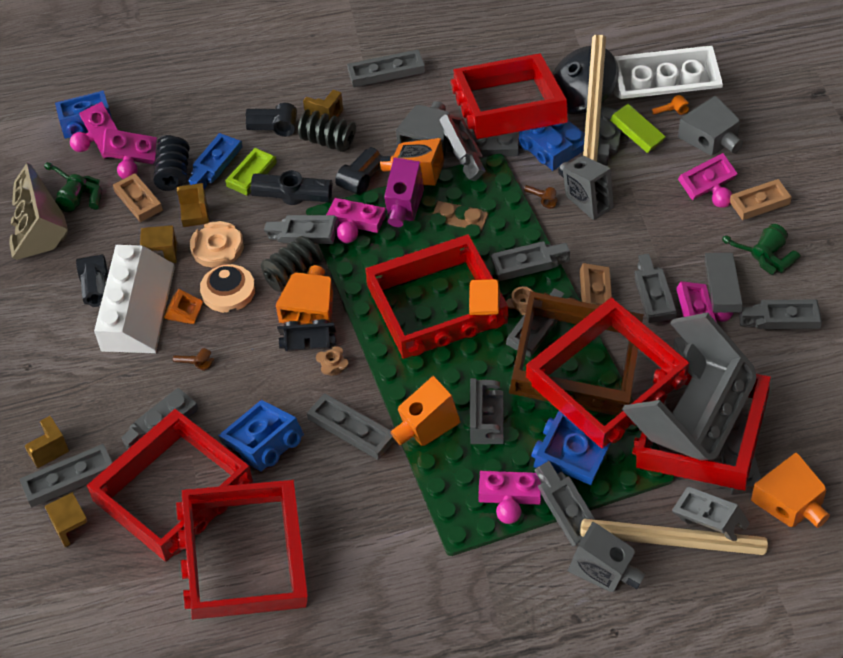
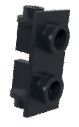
M326 319L314 320L312 324L301 325V322L289 321L285 322L284 326H277L280 335H284V337L279 338V349H285V351L305 350V339H310V349L331 348V345H336L335 334H330V332H336L334 323H329V320Z

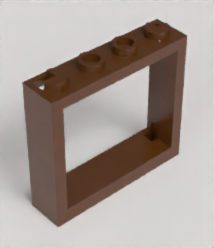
M530 291L509 394L548 401L532 387V383L526 378V371H523L533 316L578 324L602 304H591L574 298H561L547 293L541 294ZM630 312L640 322H643L644 314ZM612 326L606 329L608 331L618 332ZM628 340L620 390L552 376L548 377L584 409L617 416L623 411L624 405H629L638 348Z

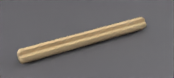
M594 35L592 37L583 156L596 162L606 37L604 35Z
M583 519L580 526V533L583 537L591 523L595 522L622 541L764 555L768 549L767 538L735 534L737 535V541L727 539L724 533L593 519Z

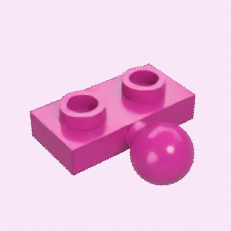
M100 102L79 113L88 133L77 132L71 136L70 146L74 151L85 152L89 149L91 142L94 141L102 155L105 129L117 130L103 102Z
M106 128L104 131L102 156L123 159L117 167V173L120 178L125 179L134 173L137 175L138 167L133 161L153 164L155 161L157 137Z
M724 153L681 174L678 180L692 200L711 191L713 193V204L717 207L725 208L731 205L730 197L732 192L728 188L721 187V185L733 180L737 176V172Z
M335 198L326 215L337 216L339 220L337 228L339 240L344 243H351L356 240L358 229L378 233L386 216V208Z
M681 281L676 289L684 317L708 312L715 321L725 322L733 316V312H713L706 284Z
M480 471L479 502L499 503L496 510L499 520L505 524L515 523L521 516L519 504L540 505L538 485L541 484V481L536 473Z

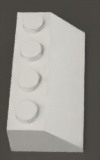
M713 46L614 56L618 63L619 75L613 90L615 96L620 99L723 87Z
M115 246L94 330L102 352L156 353L175 269L172 262L144 246Z

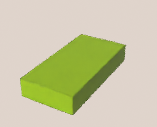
M629 104L615 112L610 119L612 123L646 153L660 145L666 137Z
M254 148L225 180L226 187L248 196L251 193L253 174H267L277 163L276 156Z

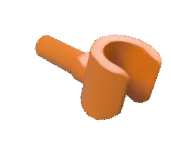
M677 95L672 99L671 103L653 108L652 114L655 115L675 109L679 115H684L689 111L687 106L689 102L683 96Z

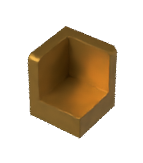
M332 90L325 100L319 98L315 100L310 97H305L303 100L304 111L309 109L311 115L314 111H319L320 118L326 113L329 115V121L333 116L338 118L344 111L342 92Z
M203 183L177 187L183 227L209 223L208 206Z
M173 225L141 228L140 246H144L151 251L163 250L166 260L177 263V239Z
M51 416L40 421L45 434L25 445L26 451L37 469L69 452L65 439Z
M73 492L45 505L49 518L64 547L69 546L70 542L66 533L87 523V518Z

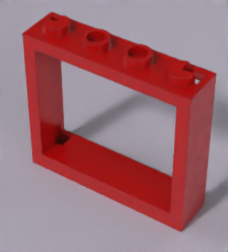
M541 53L453 69L454 79L450 80L453 94H456L457 104L461 106L462 115L467 120L468 129H473L477 139L568 122L567 99ZM534 79L544 100L480 111L472 90Z
M469 234L365 268L367 286L403 359L420 355L425 351L446 346L451 342L469 338L477 333L495 329L508 323V305L501 294L498 314H467L405 336L382 291L465 262L475 280L493 279Z
M612 297L526 365V378L532 383V387L601 449L610 442L616 443L630 425L633 424L635 426L636 424L622 411L607 425L603 426L549 378L550 374L610 326L614 327L668 373L632 404L657 400L663 403L668 393L673 389L679 390L686 383L689 362Z
M657 368L654 373L653 384H656L668 373L662 368ZM688 372L686 376L688 379L684 385H688L692 378ZM756 374V382L748 396L753 399L736 466L708 460H698L684 455L652 449L653 442L642 432L640 438L635 437L632 455H636V468L745 491L769 396L771 376Z
M176 409L170 412L87 484L93 502L165 562L183 550L179 547L178 531L184 530V520H181L160 539L114 501L112 497L181 437L231 475L220 486L251 484L253 482L248 464ZM228 507L192 510L194 534L202 533L208 523L218 514L225 512Z
M294 480L181 490L182 502H176L177 520H184V530L178 531L180 549H186L187 560H181L182 579L189 580V590H183L184 608L191 609L192 620L306 608L308 595ZM281 502L292 593L200 602L192 510Z

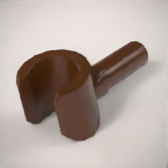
M528 185L524 188V191L542 198L541 204L546 208H554L558 201L555 197L557 194L556 190L552 187L546 188L545 191Z
M202 348L197 356L174 355L173 362L194 364L198 369L205 371L210 367L214 358L209 357L211 355L210 350Z

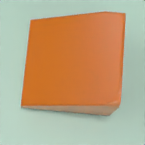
M471 280L470 315L498 314L501 296L498 280Z
M178 289L171 299L164 318L171 321L194 324L203 301Z

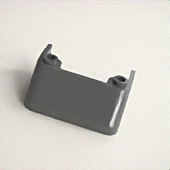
M707 312L676 318L670 323L688 343L682 357L689 362L688 373L692 376L673 414L660 400L624 405L622 409L650 441L698 460H712L718 456L756 382V371L753 364Z

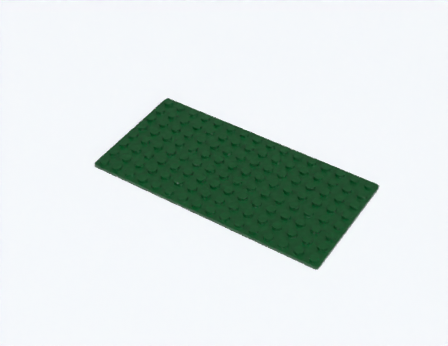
M494 154L481 159L486 172L477 181L467 178L463 172L464 165L462 164L442 169L435 185H424V192L415 219L412 221L404 220L402 227H394L388 223L389 216L386 209V216L378 233L358 229V236L351 243L340 241L336 233L334 244H318L394 428L403 422L398 412L399 406L431 377L434 376L452 395L461 423L425 446H421L414 437L402 445L442 545L449 556H455L557 522L541 494L540 505L519 504L521 516L518 521L512 524L501 522L496 513L499 503L479 502L480 471L536 473V468H534L535 458L531 457L533 449L538 440L544 441L546 435L543 434L546 423L550 417L555 419L559 410L548 401L509 394L517 350L506 345V341L524 316L519 311L508 308V323L498 328L489 329L472 337L463 338L446 346L437 347L420 355L403 359L367 286L365 268L469 234L492 278L498 280L491 261L493 253L543 241L545 244H550L502 154ZM387 185L359 193L360 195L355 194L341 199L386 208L385 192ZM333 201L308 208L306 215H326ZM438 201L461 205L455 210V216L461 220H465L464 214L466 210L470 209L469 207L487 212L488 216L482 231L475 224L467 225L465 228L446 224L445 216L440 213L433 214ZM465 262L382 291L406 336L470 314V282L475 280ZM561 264L552 269L499 281L500 292L505 301L512 298L513 290L518 287H528L533 292L547 293L549 295L555 288L564 293L562 298H574L580 301ZM557 321L532 357L525 356L523 371H526V365L577 324ZM600 336L596 337L549 375L620 390L622 378ZM471 378L500 382V388H489L488 390L503 391V444H471ZM632 396L630 397L629 404H632L634 402ZM587 410L603 426L616 417L611 414ZM630 425L620 440L614 444L611 443L592 485L570 477L590 511L669 485L673 482L674 476L636 468V455H632L635 437L640 438L642 434L637 425ZM653 443L652 449L660 450L658 445Z

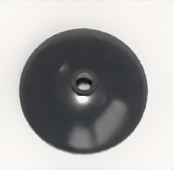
M592 46L582 47L571 52L560 61L553 72L556 82L567 99V114L587 112ZM606 48L601 104L612 93L619 75L617 60Z

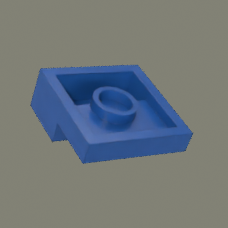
M104 90L55 103L65 139L71 138L77 132L88 133L79 113L100 102H103L111 117Z
M569 120L567 123L519 131L518 140L521 147L531 152L541 164H545L552 171L584 151L585 133Z
M261 400L218 436L222 444L238 452L246 464L262 471L268 466H274L278 462L279 456L287 449L296 447L304 433L296 417Z
M558 411L555 419L550 417L543 431V434L546 435L544 441L538 440L533 449L531 457L535 458L534 468L550 461L557 474L563 472V474L592 485L611 442L601 449L564 414Z

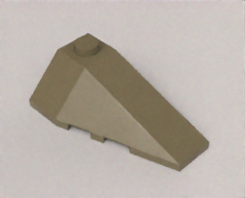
M26 163L14 181L12 205L16 207V210L11 218V225L15 226V235L12 234L10 236L9 245L12 258L16 260L54 250L58 243L66 238L68 233L64 214L32 165Z

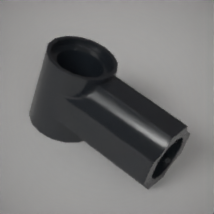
M280 103L275 109H246L247 130H273L277 135L284 137L292 135L295 131L297 108L290 103Z
M373 147L365 149L350 166L345 164L338 170L335 179L336 185L357 195L366 192L370 178L381 168L380 161L382 155Z
M101 254L77 258L76 266L81 282L83 302L92 307L101 306L106 286L105 278H108L105 256Z

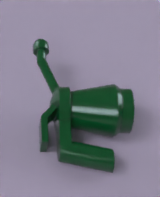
M50 162L44 164L45 169L49 171L54 170L67 179V183L56 194L55 202L61 210L65 212L74 211L80 204L83 192L91 194L89 207L93 210L99 208L103 191L102 187L99 186V179L90 176L82 177L78 174H71L69 176Z
M771 224L768 228H765L758 244L754 247L736 243L728 235L722 238L725 244L751 252L753 258L759 262L760 267L771 275L776 270L778 272L785 271L801 258L797 251H791L781 260L773 255L785 245L788 238L787 231L778 224Z

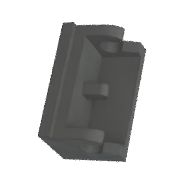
M471 378L470 380L471 444H503V391L488 390L489 388H500L499 381L476 380V378Z
M689 486L672 509L673 514L679 516L683 522L691 524L693 521L724 533L725 537L732 541H737V535L734 534L736 525L746 530L750 524L738 504Z

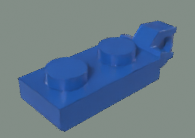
M219 133L193 163L192 175L189 178L190 185L203 183L205 189L207 183H213L243 148L242 141Z

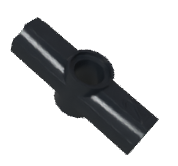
M294 170L283 172L281 175L255 173L251 179L252 196L282 198L283 202L287 205H297L303 200L331 202L332 180L304 178L299 172Z

